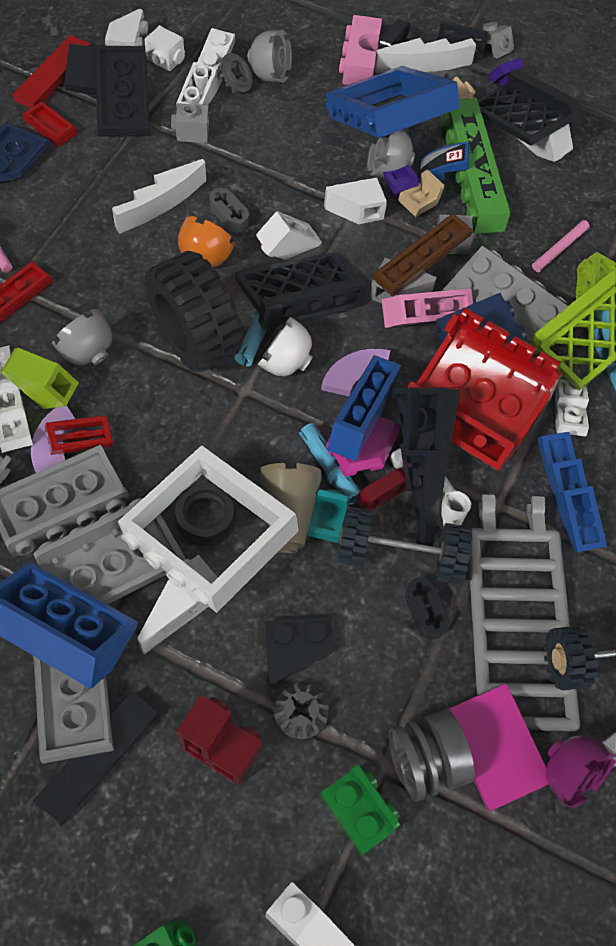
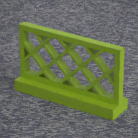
M616 268L535 332L529 343L537 348L536 354L539 351H543L559 360L561 364L558 370L563 373L562 375L578 391L616 361V352L614 353V348H616V342H614V330H616V323H614V311H616V305L614 304ZM596 310L609 311V322L594 321V312ZM575 327H588V339L573 338V329ZM594 328L609 329V341L594 340ZM555 343L568 344V357L557 356L550 347ZM573 345L588 346V358L573 357ZM594 347L609 348V358L606 360L593 359ZM573 364L588 365V375L581 380L572 371Z

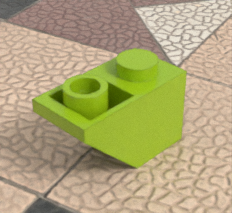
M21 348L13 350L1 370L5 377L42 409L66 407L79 384L58 363Z

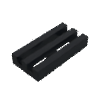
M444 21L441 22L438 40L446 38L449 41L461 42L470 39L444 33L445 29L482 37L481 41L473 39L476 47H480L475 49L474 56L482 58L489 31Z

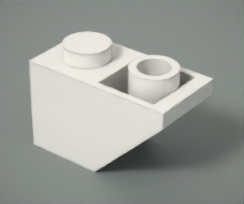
M137 9L109 23L105 44L108 46H144L143 36L147 37L148 21H144L143 10Z
M376 177L326 187L324 207L326 210L354 223L363 224L383 220L387 201Z

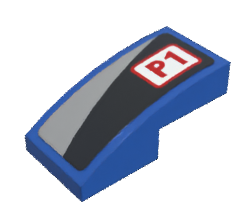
M462 142L445 146L421 157L418 180L420 181L422 172L425 170L430 171L439 180L445 179V172L468 170L470 159L469 143Z

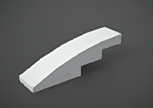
M420 38L376 50L374 71L376 73H383L400 66H405L423 72H435L471 65L476 44L472 38L450 44L446 38L424 44Z
M204 159L154 175L155 184L133 191V201L113 207L114 223L118 233L120 234L145 224L169 211L195 192L206 182Z
M9 346L0 348V448L2 453L33 445L21 391L1 373L2 368L11 355Z

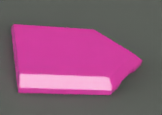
M380 417L357 461L330 451L328 452L340 464L339 469L344 477L356 475L357 471L370 469L374 471L383 469L400 432V428L396 422Z

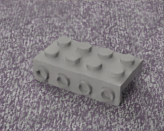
M481 246L443 289V291L471 288L473 304L501 293L504 300H508L511 303L515 313L513 318L517 325L521 324L527 335V343H530L535 332L569 306L563 298L555 297L547 292L542 283L530 280L519 267L509 265L498 252L494 250L489 251L484 246Z
M99 445L1 488L0 534L12 559L17 556H26L48 541H57L65 537L67 533L77 527L95 523L106 513L117 512L126 508L131 503L129 493L120 482L102 446Z
M143 498L132 501L128 507L120 511L106 513L95 523L77 527L69 535L57 541L52 540L42 544L33 554L40 568L107 605L165 576L167 573L161 567L158 569L153 568L145 560L144 553L139 549L131 550L128 543L121 538L123 533L118 521ZM159 514L143 530L182 561L186 560L161 514Z

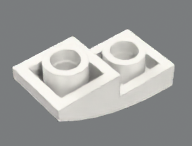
M559 380L555 388L557 433L570 432V435H587L589 430L586 412L589 401L587 386L578 391L568 380Z

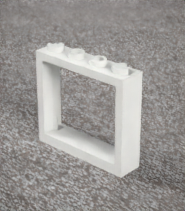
M200 446L118 521L123 533L121 538L128 543L131 550L139 549L144 553L145 560L153 568L158 569L161 567L167 572V577L178 588L184 586L190 591L191 597L197 604L208 605L216 613L299 531L296 513L203 446ZM201 475L205 476L271 525L212 584L143 530Z

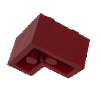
M200 695L176 731L180 749L240 786L262 750V741L258 739L260 735L249 726L242 724L241 727L233 724L232 715L228 712L229 707L223 701L216 697H211L209 700Z

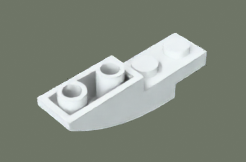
M211 28L198 62H193L177 103L208 105L223 80L220 78L222 72L218 69L221 63L220 59L226 54L231 53L235 43V34Z

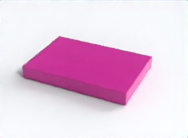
M507 683L447 709L457 718L469 744L475 770L474 783L487 811H492L549 785L546 777V766Z

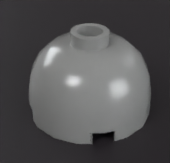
M283 30L264 31L255 38L251 49L248 51V62L257 77L263 81L284 83L288 79L284 75L286 70H291L292 51L290 40H285L283 35L287 33Z
M399 130L380 137L377 144L372 143L367 163L368 171L373 170L370 175L384 179L383 172L400 169L407 164L411 167L415 153L413 152L410 136L404 130Z
M99 309L90 310L93 316L86 318L83 314L77 317L57 334V337L60 339L59 342L52 341L53 347L67 362L74 365H86L92 362L94 365H97L108 356L106 350L110 347L113 336L107 319Z

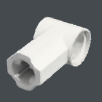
M446 476L437 522L441 529H443L445 523L461 525L471 508L469 497L460 491H456Z

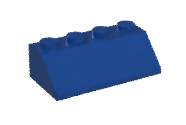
M31 562L0 582V636L89 689H92L113 670L137 628L138 622Z

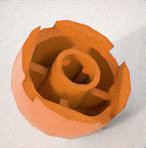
M186 217L178 234V246L181 253L185 251L199 253L203 256V259H207L211 263L212 268L224 263L235 245V242H229L231 239L230 234L210 221L205 220L203 224L195 222L197 217Z

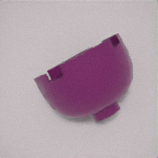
M584 735L573 736L565 742L560 739L548 751V756L551 758L547 764L546 777L555 795L569 809L576 808L588 800L582 795L591 788L596 792L608 778L616 764V761L613 759L616 757V753L593 737Z

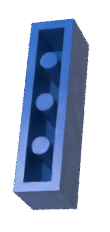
M373 355L334 421L327 448L328 451L357 461L391 398V389H394L401 369L400 364Z

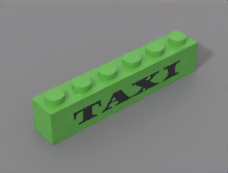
M477 98L459 99L460 108L442 114L441 124L442 127L446 128L447 145L462 142L469 143V169L456 171V181L462 187L461 199L467 206L466 216H472L474 234L505 232L510 217V210Z

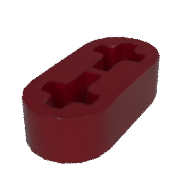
M397 468L364 488L356 498L361 507L375 510L403 493L407 489L404 468Z

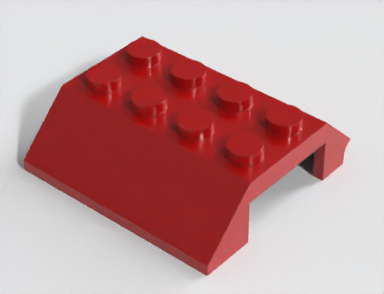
M465 308L461 314H453L444 328L447 333L446 338L418 382L415 384L411 381L407 388H449L460 390L451 442L499 471L519 448L552 397L563 374L558 371L561 362L543 351L539 354L538 358L534 357L537 350L536 347L517 336L512 339L511 343L508 342L510 332L491 321H488L485 327H482L484 317Z

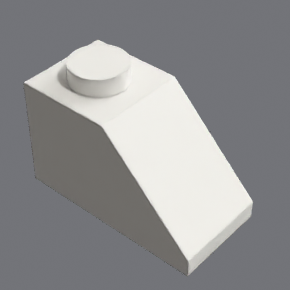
M278 211L256 234L262 243L261 249L270 257L275 256L284 260L314 249L322 243L310 224Z

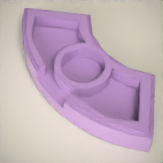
M366 349L346 355L329 369L322 382L321 390L350 396L373 355L388 360L390 350Z
M67 405L66 407L53 409L36 429L32 440L33 445H31V458L36 473L65 461L64 453L51 455L45 424L46 422L75 419ZM80 428L55 431V434L73 433L79 431Z

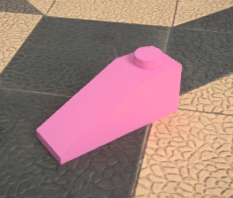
M470 288L404 294L382 299L385 328L436 322L438 318L472 305V290Z

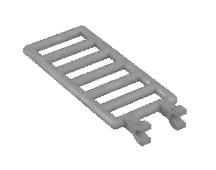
M482 495V503L478 504L481 528H472V547L469 560L477 696L506 684L489 681L488 663L548 665V661L545 662L544 656L547 655L546 651L487 650L486 631L548 633L553 628L570 626L560 533L556 530H546L544 515L545 497L532 496L531 504L526 506L530 529L496 528L495 495ZM480 540L548 542L550 559L481 557ZM482 570L551 572L553 589L483 587ZM484 600L554 602L556 620L485 618ZM507 683L513 697L564 698L566 717H523L529 731L579 730L580 717L577 689L562 691L557 689L555 684Z

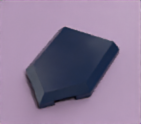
M6 122L0 128V182L21 178L51 144L50 140Z

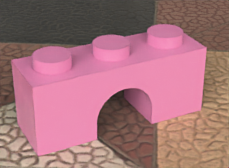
M353 15L352 25H347L345 40L349 41H344L342 56L346 58L341 57L339 73H343L342 84L349 85L374 75L376 50H378L382 19Z

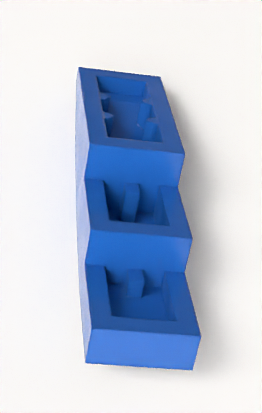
M570 432L539 437L537 440L548 481L575 553L607 547L593 486H587L581 458L576 459Z

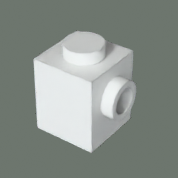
M158 26L144 39L146 59L157 66L171 71L185 58L183 37L161 26Z

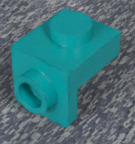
M319 489L308 536L338 543L349 497L336 490L325 491Z

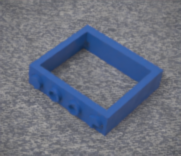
M400 66L325 93L327 100L325 108L328 109L331 119L378 138L460 108L457 81L405 66ZM400 94L407 96L380 107L372 105Z

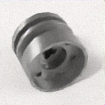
M446 709L425 716L423 719V732L414 721L407 722L405 730L400 725L390 728L389 741L392 761L400 781L414 802L423 800L426 797V792L430 796L437 795L439 793V778L449 790L474 781L475 770L469 744L463 729L451 711Z

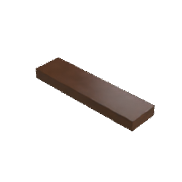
M452 213L374 272L373 280L393 297L469 238L473 229Z

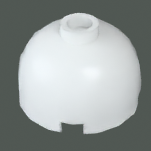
M290 317L284 329L278 332L263 354V357L268 359H261L258 365L276 376L283 377L292 375L298 368L304 371L313 358L309 355L312 341L307 329Z

